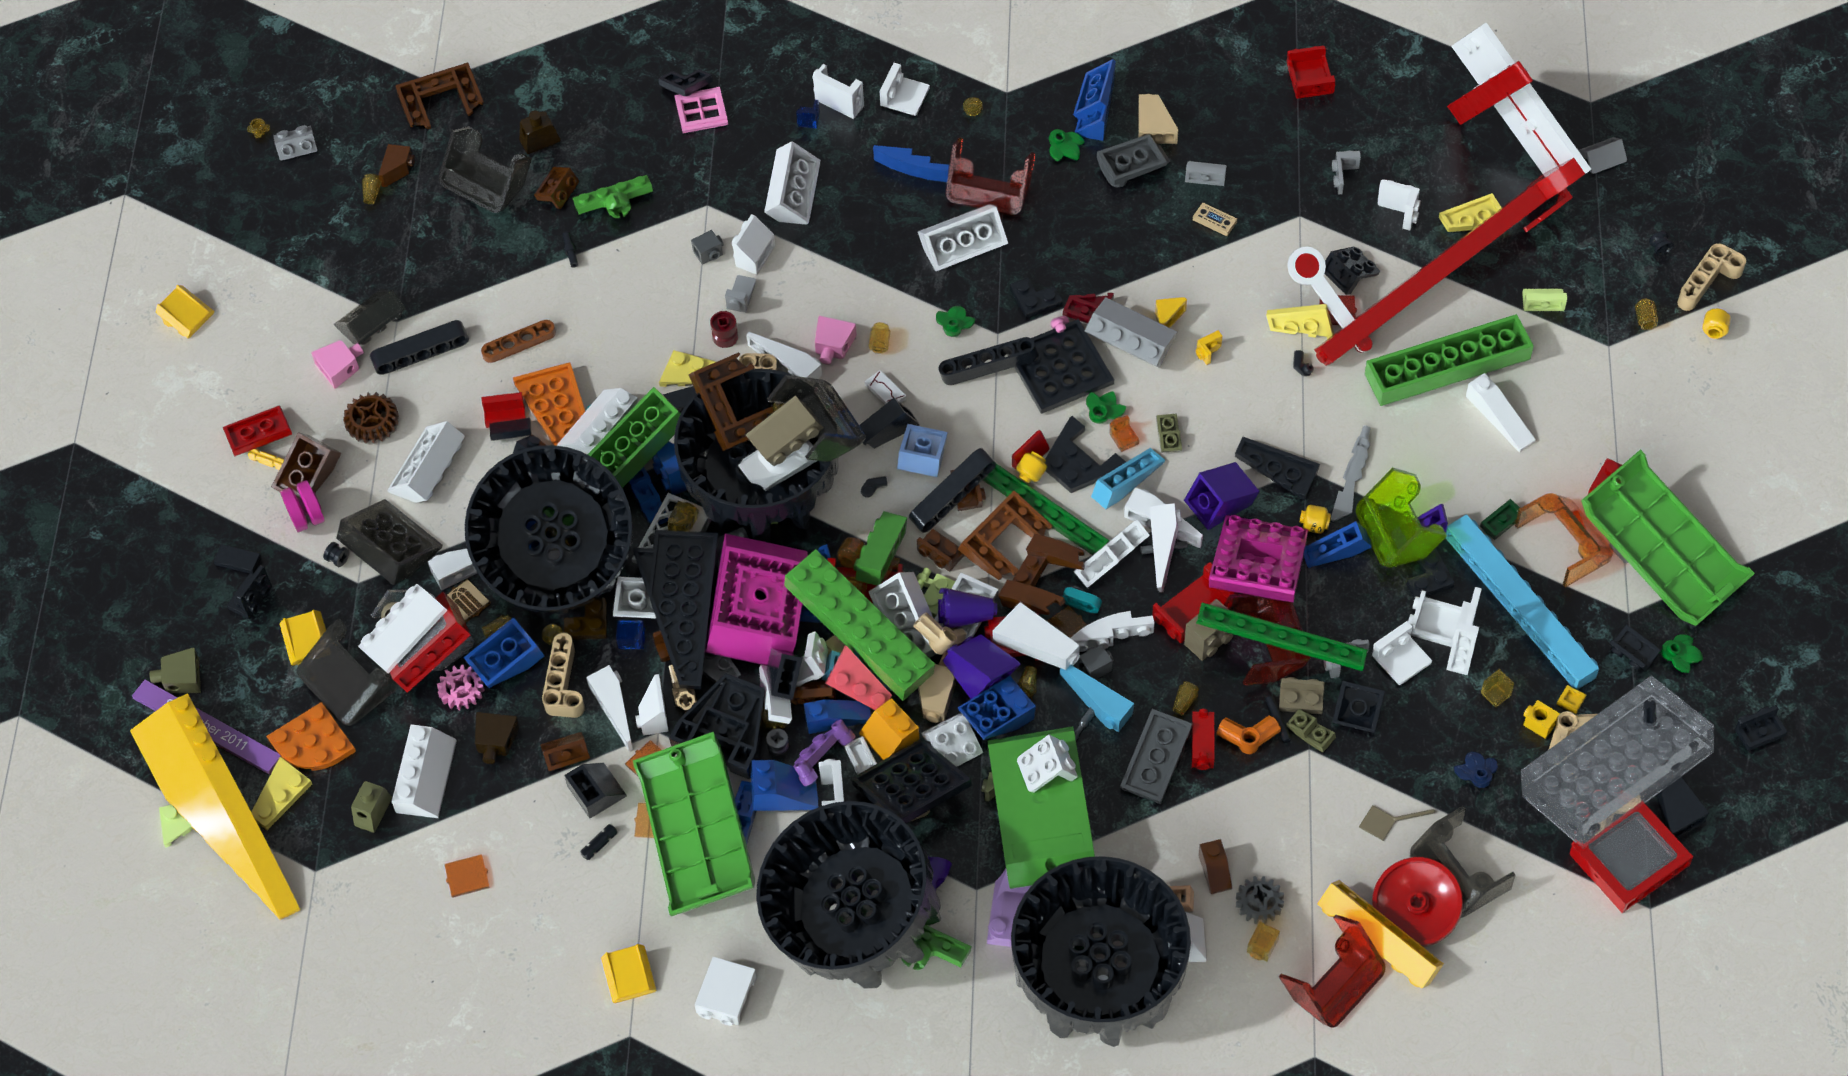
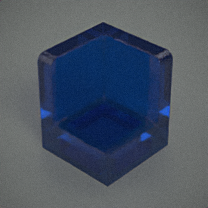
M814 100L813 108L800 107L797 110L798 127L817 129L820 115L819 100Z
M643 620L618 621L616 640L619 649H644L645 627Z

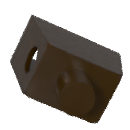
M531 111L529 117L520 121L519 140L527 155L561 141L546 111Z
M476 712L475 745L479 753H484L483 762L494 764L497 755L506 756L509 754L519 730L517 716Z

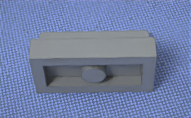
M1612 137L1579 150L1582 157L1588 160L1591 168L1590 172L1593 174L1627 161L1623 141L1620 138Z
M1188 161L1185 182L1224 186L1227 166Z

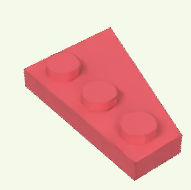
M844 646L825 684L876 710L887 702L892 694L847 646Z

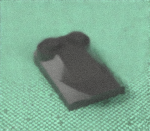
M1150 134L1097 152L1100 169L1108 182L1114 187H1123L1127 180L1166 166L1171 162L1161 145L1155 143Z

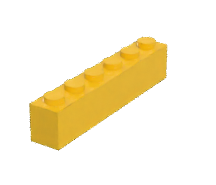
M1340 880L1331 883L1317 903L1326 915L1334 917L1339 921V925L1343 929L1354 933L1359 942L1370 946L1378 957L1386 959L1392 964L1391 967L1395 971L1406 975L1410 983L1416 987L1424 988L1430 985L1444 965L1443 962Z

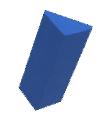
M1114 59L1085 73L1073 114L1078 119L1075 133L1081 137L1104 141L1115 81L1116 61Z

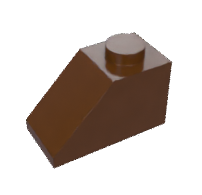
M387 145L379 172L382 187H387L409 174L411 166L415 164V155L412 154L411 147Z
M1221 839L1199 844L1198 856L1210 894L1231 890L1232 883L1229 866Z

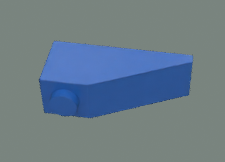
M1355 521L1306 546L1304 558L1308 567H1314L1353 557L1371 548L1372 544L1366 529Z
M819 700L804 703L809 734L831 730L832 724L841 719L847 727L864 724L871 716L870 708L858 701Z

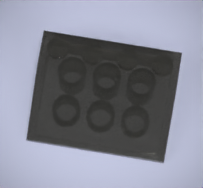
M386 499L341 519L336 537L337 540L393 585L408 579L443 546Z

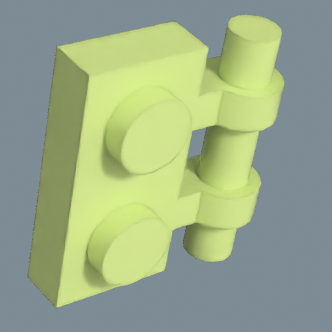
M924 568L922 573H919L916 578L921 589L923 586L928 587L924 597L932 616L936 617L938 613V599L943 598V594H939L940 589H952L956 581L938 573L934 579H930L931 570Z

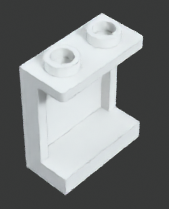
M825 64L815 70L812 77L815 100L854 119L864 107L863 83L856 79L849 87L829 77L827 65Z
M1422 591L1420 597H1415L1412 609H1416L1414 615L1410 614L1408 620L1413 627L1411 636L1452 647L1457 623H1466L1471 603L1463 601L1462 607L1427 598L1425 597L1426 591Z
M827 759L819 762L821 785L834 784L835 800L822 801V806L835 802H844L841 761Z
M713 957L695 1002L696 1013L704 1019H718L725 1025H739L740 1014L751 985L754 986L757 979L756 970Z

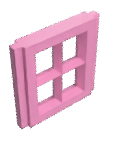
M720 87L695 91L686 97L680 94L674 95L683 133L728 125ZM716 99L717 105L702 107L701 101ZM698 102L699 108L684 110L683 104ZM718 109L719 116L705 119L704 112ZM700 113L701 120L687 122L686 115Z

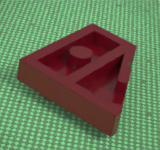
M1107 293V296H1095V294H1087L1085 296L1070 295L1063 309V316L1075 320L1079 319V321L1088 324L1094 311L1104 298L1113 300L1114 293Z

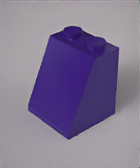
M1233 462L1199 472L1184 501L1206 529L1209 530L1224 522L1226 515H1236L1251 506L1260 491L1239 465Z
M981 634L975 638L972 636L968 637L960 646L957 644L953 645L947 650L948 654L942 660L970 699L1011 676L1020 666V663Z

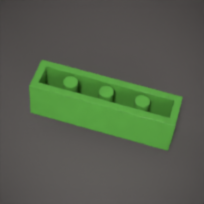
M883 511L880 519H876L874 531H870L867 545H863L860 559L857 558L854 564L856 580L876 586L882 583L906 534L907 517Z

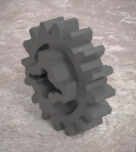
M1253 876V882L1246 879L1245 886L1240 885L1239 892L1236 893V899L1238 900L1236 901V908H1241L1239 914H1247L1246 920L1249 921L1253 918L1255 924L1259 920L1266 924L1267 918L1274 921L1275 914L1280 915L1281 908L1284 906V901L1282 900L1284 893L1279 892L1280 885L1273 886V879L1266 882L1265 876L1261 878V881H1258L1256 876Z

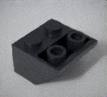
M604 762L582 764L564 775L567 787L589 819L627 797Z

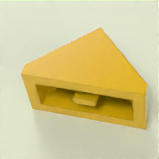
M1179 297L1156 300L1155 314L1157 322L1170 328L1186 311L1187 299Z

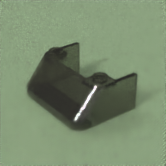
M785 375L767 398L769 402L785 404L796 395L811 409L823 426V429L816 436L818 441L805 456L807 460L831 462L858 447L866 439L865 433L839 394L825 380Z
M1464 806L1436 821L1412 845L1409 854L1410 858L1424 857L1435 860L1452 872L1460 885L1463 895L1461 918L1510 891L1516 876L1514 872H1511L1494 882L1490 875L1484 872H1477L1469 877L1445 845V842L1452 838L1454 829L1462 825L1466 811Z

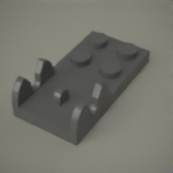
M1152 709L1120 789L1161 804L1178 761L1184 754L1185 744L1191 737L1193 724Z

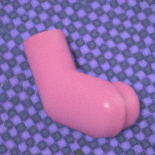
M1067 316L1056 317L1051 321L1050 325L1052 329H1056L1057 333H1061L1066 330L1065 324L1069 323V319Z

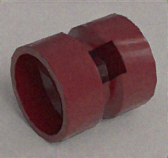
M728 311L715 313L710 319L713 342L718 347L729 348L736 344L738 340L736 318Z

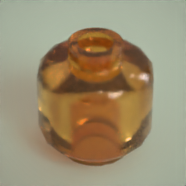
M850 537L843 541L837 552V558L842 566L854 568L857 558L860 559L861 549L865 545L860 539Z

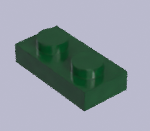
M1509 499L1484 519L1480 527L1496 540L1525 516V511Z

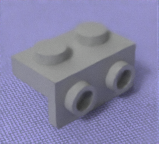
M299 126L296 130L289 132L283 130L278 132L277 135H273L281 161L317 151L311 126Z

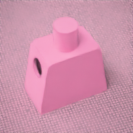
M823 316L818 317L815 351L821 355L820 362L828 365L831 364L833 358L843 359L857 335L855 323Z
M339 340L315 350L311 354L315 365L333 388L336 389L358 371L359 366L356 358L364 354L358 343L347 348L343 341Z

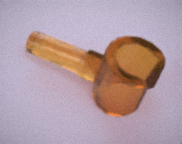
M893 558L882 582L888 579L892 570L898 571L900 558Z

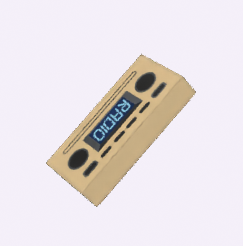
M1202 203L1193 215V221L1225 236L1229 235L1237 223V218L1205 203Z

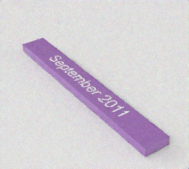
M144 680L132 695L134 700L154 711L177 698L147 680ZM196 708L215 745L271 775L277 761L281 757L279 753Z

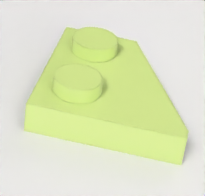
M173 805L159 807L163 843L166 848L171 846V842L181 835L185 836L191 832L192 827L177 812Z

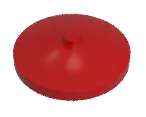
M1411 857L1394 863L1383 872L1375 885L1372 905L1421 946L1426 947L1442 941L1455 929L1463 910V895L1457 879L1444 865L1429 858Z

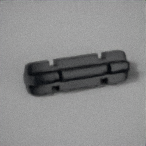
M608 824L603 829L604 832L598 833L588 843L589 846L586 845L580 851L583 858L590 860L594 856V852L597 853L609 842V838L612 839L617 834V830L613 825Z

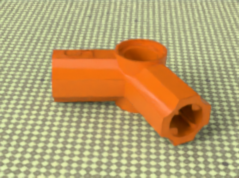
M1270 715L1253 727L1247 728L1225 717L1221 721L1216 735L1239 746L1243 753L1253 754L1260 745L1278 734L1281 728L1277 720ZM1252 739L1254 742L1249 743L1245 740Z

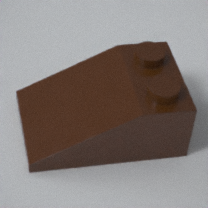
M298 432L271 488L280 492L290 487L298 498L300 496L296 489L297 484L307 480L312 491L316 493L332 473L341 452L310 435Z

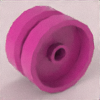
M307 480L297 484L296 489L300 496L298 498L290 487L280 491L285 507L298 533L308 529L306 515H308L311 523L315 526L325 522L321 512V505Z

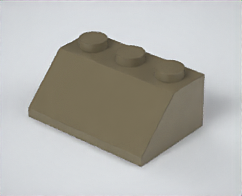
M795 395L748 432L746 436L771 465L776 466L784 462L786 457L792 452L799 450L810 438L816 437L819 431L823 429V426L811 409Z

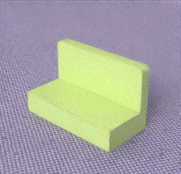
M1523 289L1524 311L1565 310L1567 293H1563V289Z

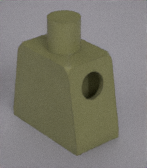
M195 648L162 657L161 669L153 670L149 673L151 683L162 682L165 691L168 693H201L199 657Z
M367 781L363 782L351 807L356 827L375 833L392 800V796L384 787Z

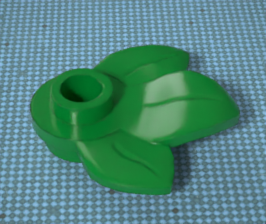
M1060 129L1053 130L1049 135V142L1051 144L1050 155L1057 162L1063 156L1078 160L1080 156L1079 146L1084 144L1085 141L1075 132L1065 133Z
M953 306L948 312L938 311L936 313V322L943 326L945 334L950 337L958 336L962 329L971 328L975 323V318L967 317L966 310L961 306Z
M1113 391L1101 397L1091 392L1086 398L1089 418L1097 424L1104 423L1108 419H1117L1126 410V406L1116 404V396Z
M1677 635L1673 640H1668L1662 645V656L1666 660L1672 661L1674 667L1681 672L1689 673L1690 664L1698 663L1703 659L1701 651L1697 647L1692 646L1693 638L1689 635Z

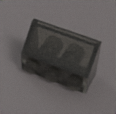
M380 289L334 323V326L353 344L364 345L372 339L370 336L374 333H380L387 328L386 324L390 321L394 322L401 318L402 312L406 308L393 290Z

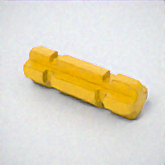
M253 449L248 452L249 459L253 461L259 460V463L270 467L275 466V469L280 470L284 461L283 458H276L277 456L270 453L259 452V449Z

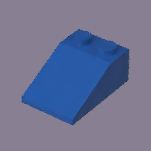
M512 618L467 654L464 659L485 685L490 688L528 670L542 659L544 654L519 623Z
M752 760L751 791L753 811L813 810L819 807L816 780L810 785L803 786L799 780V774L793 766L775 760Z

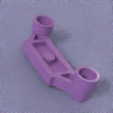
M842 719L833 723L830 731L817 735L812 740L813 743L802 750L799 754L800 757L794 762L795 765L793 767L799 774V780L803 786L810 785L818 778L812 767L837 740L841 746H844L856 737L853 731L847 728Z

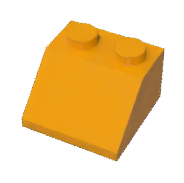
M892 698L873 712L859 732V735L864 737L866 743L882 760L920 739L919 727Z

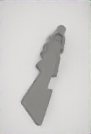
M1363 426L1361 434L1351 453H1354V455L1350 459L1343 476L1346 480L1343 492L1338 491L1331 515V521L1333 522L1352 513L1355 482L1362 479L1361 470L1366 466L1365 461L1368 458L1367 450L1370 447L1368 438L1371 430L1369 426Z

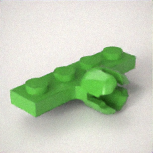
M647 175L638 176L632 180L619 182L616 185L580 194L573 198V202L578 214L605 207L610 216L620 218L618 213H622L623 217H625L631 209L629 199L653 192V188Z
M924 925V934L921 935L920 940H917L924 953V957L921 961L916 962L913 969H923L932 956H937L961 968L970 954L972 946ZM902 959L903 963L907 967L911 966L912 963H907L905 960Z

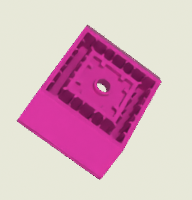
M1226 515L1209 576V587L1294 603L1308 530L1299 526L1291 527L1277 522L1268 523L1262 522L1259 519H1246L1238 515Z
M725 534L707 637L706 653L762 665L768 664L771 648L793 653L797 640L802 603L784 586L785 575L808 556L807 551ZM755 592H764L766 598L764 600L757 599Z

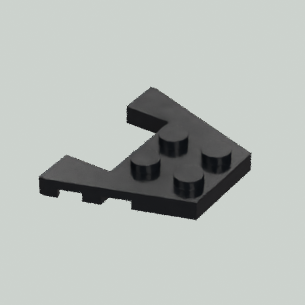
M1073 416L1069 418L1045 458L1046 472L1070 493L1094 484L1099 478L1126 463L1124 459L1115 453L1102 465H1099L1072 442L1085 431V426Z

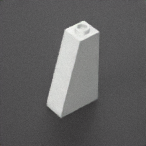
M1021 602L993 630V642L1064 670L1070 665L1076 664L1080 658L1079 644Z

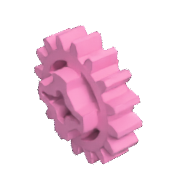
M461 665L460 669L453 666L452 672L445 670L446 677H439L441 683L437 684L439 697L442 699L443 704L448 703L450 709L455 705L458 710L464 705L466 709H469L470 703L477 704L476 698L482 699L481 692L485 690L484 682L473 671L471 666L467 670L464 665ZM447 688L450 689V695L447 693Z

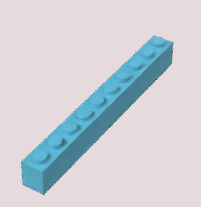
M1466 514L1449 524L1445 535L1447 541L1568 683L1578 690L1596 679L1599 670L1597 662L1587 655L1582 644L1575 641L1569 629L1562 626L1556 614L1545 606L1543 599L1531 590L1530 584L1519 576L1517 569L1507 562L1502 551L1494 547L1489 536L1484 535L1479 529L1477 522L1473 519L1471 520Z

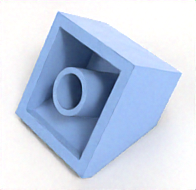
M907 424L899 450L897 469L938 477L948 432Z

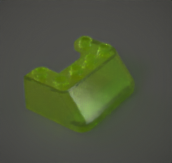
M1393 467L1356 506V515L1361 526L1367 531L1372 548L1380 564L1389 568L1426 558L1447 537L1441 525L1432 524L1429 528L1422 527L1410 504L1418 496L1421 489L1416 474Z

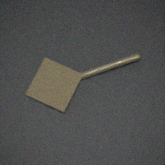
M1372 805L1359 828L1384 841L1396 821L1433 814L1435 810L1431 809L1393 817Z

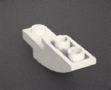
M1131 611L1121 612L1094 621L1075 633L1071 639L1080 645L1079 652H1084L1091 647L1096 648L1100 645L1106 649L1109 646H1113V638L1125 639L1129 636H1147L1154 633L1153 616L1132 618Z

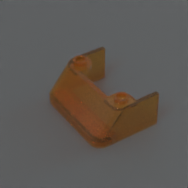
M1547 493L1519 509L1515 523L1517 529L1545 513H1554L1579 543L1578 553L1582 560L1567 568L1562 584L1564 587L1569 586L1611 561L1613 550L1572 499Z

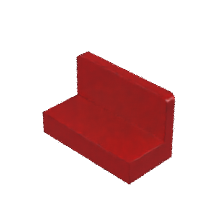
M522 392L481 397L486 428H490L489 423L526 418Z

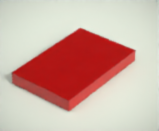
M280 405L223 427L234 457L292 435Z

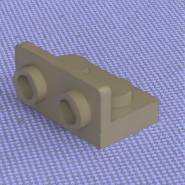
M1294 677L1282 678L1279 711L1297 712L1300 709L1310 714H1322L1325 682L1317 679L1298 680Z

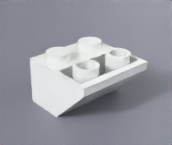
M751 214L749 219L744 221L739 235L733 238V257L735 258L736 267L757 275L775 247L774 234L755 215Z

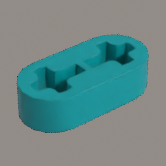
M1071 587L1065 588L1062 595L1066 605L1089 613H1098L1102 604V600L1099 597Z

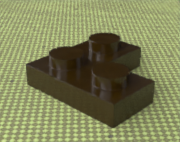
M594 598V601L586 604L585 617L564 618V633L569 634L572 640L607 638V598Z

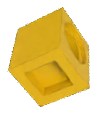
M1537 700L1533 706L1529 705L1523 716L1526 717L1524 726L1546 739L1556 726L1560 713ZM1536 717H1542L1544 720H1538Z

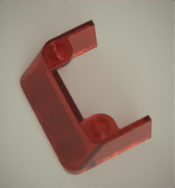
M959 138L952 148L946 186L947 199L952 203L977 208L991 204L996 206L998 212L1011 215L1019 213L1024 205L1030 186L1035 153L1031 152L1025 160L1024 170L1015 171L1009 183L974 176L972 161L961 157L963 138Z
M1242 593L1229 595L1224 604L1231 611L1303 631L1293 602ZM1266 644L1272 661L1253 664L1243 684L1253 685L1276 682L1305 666L1311 656Z
M1337 914L1333 918L1343 932L1335 943V951L1339 959L1323 977L1311 987L1307 982L1282 973L1278 976L1292 999L1323 1025L1331 1028L1337 1027L1383 977L1386 969L1385 962L1361 923Z

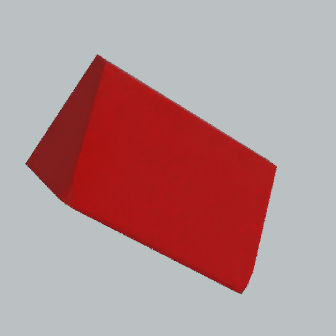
M1038 430L1012 454V467L1016 469L1024 454H1031L1033 451L1043 457L1049 451V445L1042 431Z

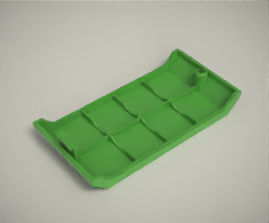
M1641 449L1581 500L1587 518L1681 620L1694 626L1698 625L1755 574L1750 568L1737 563L1648 465L1646 455Z
M1073 726L988 740L1010 889L1031 886L1046 872L1066 862L1085 857H1095ZM1047 735L1065 741L1069 747L1068 753L1070 758L1076 765L1075 771L1078 777L1073 781H1069L1058 775L1036 792L1028 791L1017 758Z
M711 732L633 760L634 768L641 782L666 885L670 916L672 917L754 888L755 876L724 755L715 733Z

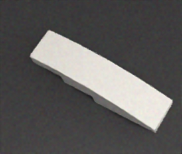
M1136 519L1085 561L1084 570L1076 569L1074 573L1088 588L1150 535Z
M760 665V687L765 688L764 704L765 710H768V718L770 721L789 724L792 720L790 699L771 695L766 670L767 666Z

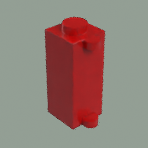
M1200 709L1199 712H1192V768L1207 770L1214 767V712Z

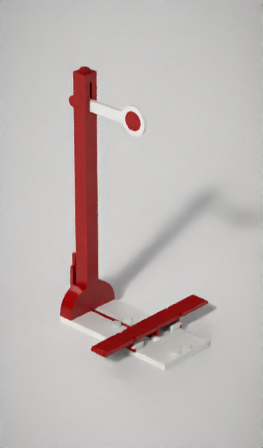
M1484 23L1451 46L1479 85L1447 107L1461 125L1494 105L1540 169L1542 175L1528 185L1526 190L1355 319L1324 278L1326 265L1322 254L1312 247H1301L1295 250L1288 259L1290 276L1301 285H1311L1323 303L1327 304V308L1342 327V329L1314 349L1317 353V359L1324 363L1325 366L1333 363L1353 347L1360 353L1370 350L1372 348V340L1368 335L1546 200L1558 194L1557 202L1523 229L1525 232H1528L1573 198L1567 187L1591 170L1590 166L1531 86L1530 82L1533 79L1528 74L1526 68L1523 67L1520 61L1514 62L1487 23Z

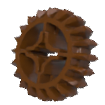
M368 392L367 396L364 397L360 394L358 400L353 398V404H347V410H344L345 417H343L345 428L350 436L356 438L358 442L363 440L367 444L371 440L375 444L377 439L383 441L384 436L390 437L389 432H395V426H398L399 419L397 407L384 394L379 396L377 392L374 395ZM382 411L386 412L385 418L381 415ZM357 418L361 419L360 425L356 423Z

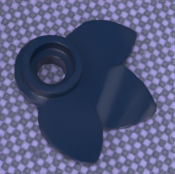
M1472 751L1467 753L1465 764L1454 766V772L1460 779L1471 781L1478 788L1487 787L1492 781V774L1498 769V763L1495 758L1484 759L1480 753Z

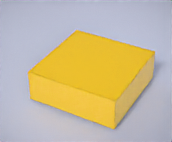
M1567 685L1557 701V705L1577 714L1586 698V694Z

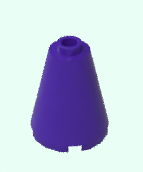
M941 588L939 594H943V598L938 599V621L943 623L942 627L954 629L992 620L993 616L997 615V603H994L992 598L950 588Z

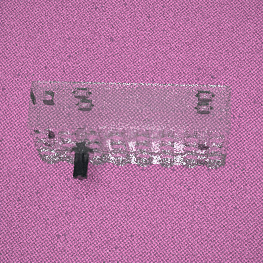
M1651 675L1521 770L1522 797L1584 849L1714 752V725Z

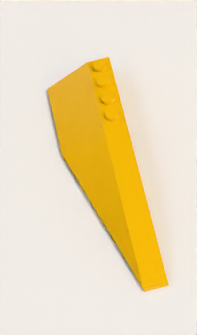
M188 693L167 702L131 729L130 732L168 803L172 804L177 812L191 824V827L204 838L205 842L223 861L232 867L234 872L248 884V887L262 899V902L279 920L300 911L256 820Z

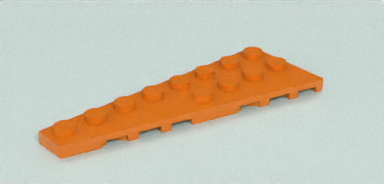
M571 363L513 377L515 387L519 392H522L523 399L552 444L557 446L585 413Z

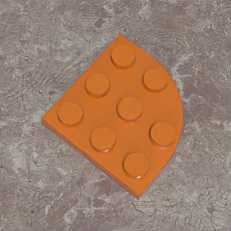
M322 702L266 736L281 758L297 769L304 768L311 769L312 771L326 769L356 752L352 743Z

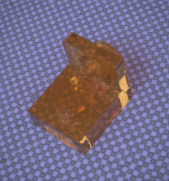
M1128 415L1122 418L1118 417L1110 423L1109 434L1121 452L1139 444V438L1129 424L1130 418Z

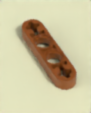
M542 320L484 344L481 348L484 361L493 363L552 339L556 333L554 323L550 320ZM526 334L533 335L531 340L525 341L522 339ZM507 342L514 343L512 348L504 347Z

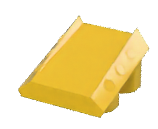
M176 285V288L160 304H157L156 313L162 318L166 326H173L180 335L190 338L214 314V310L183 285Z
M312 610L311 612L291 618H283L280 622L292 666L332 654L320 611Z
M636 944L635 946L618 951L606 952L601 957L613 1003H619L657 991L644 945Z

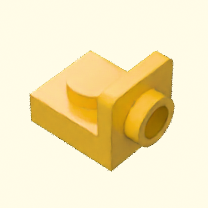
M1219 330L1197 340L1196 354L1206 365L1211 363V353L1217 351L1222 345V334Z

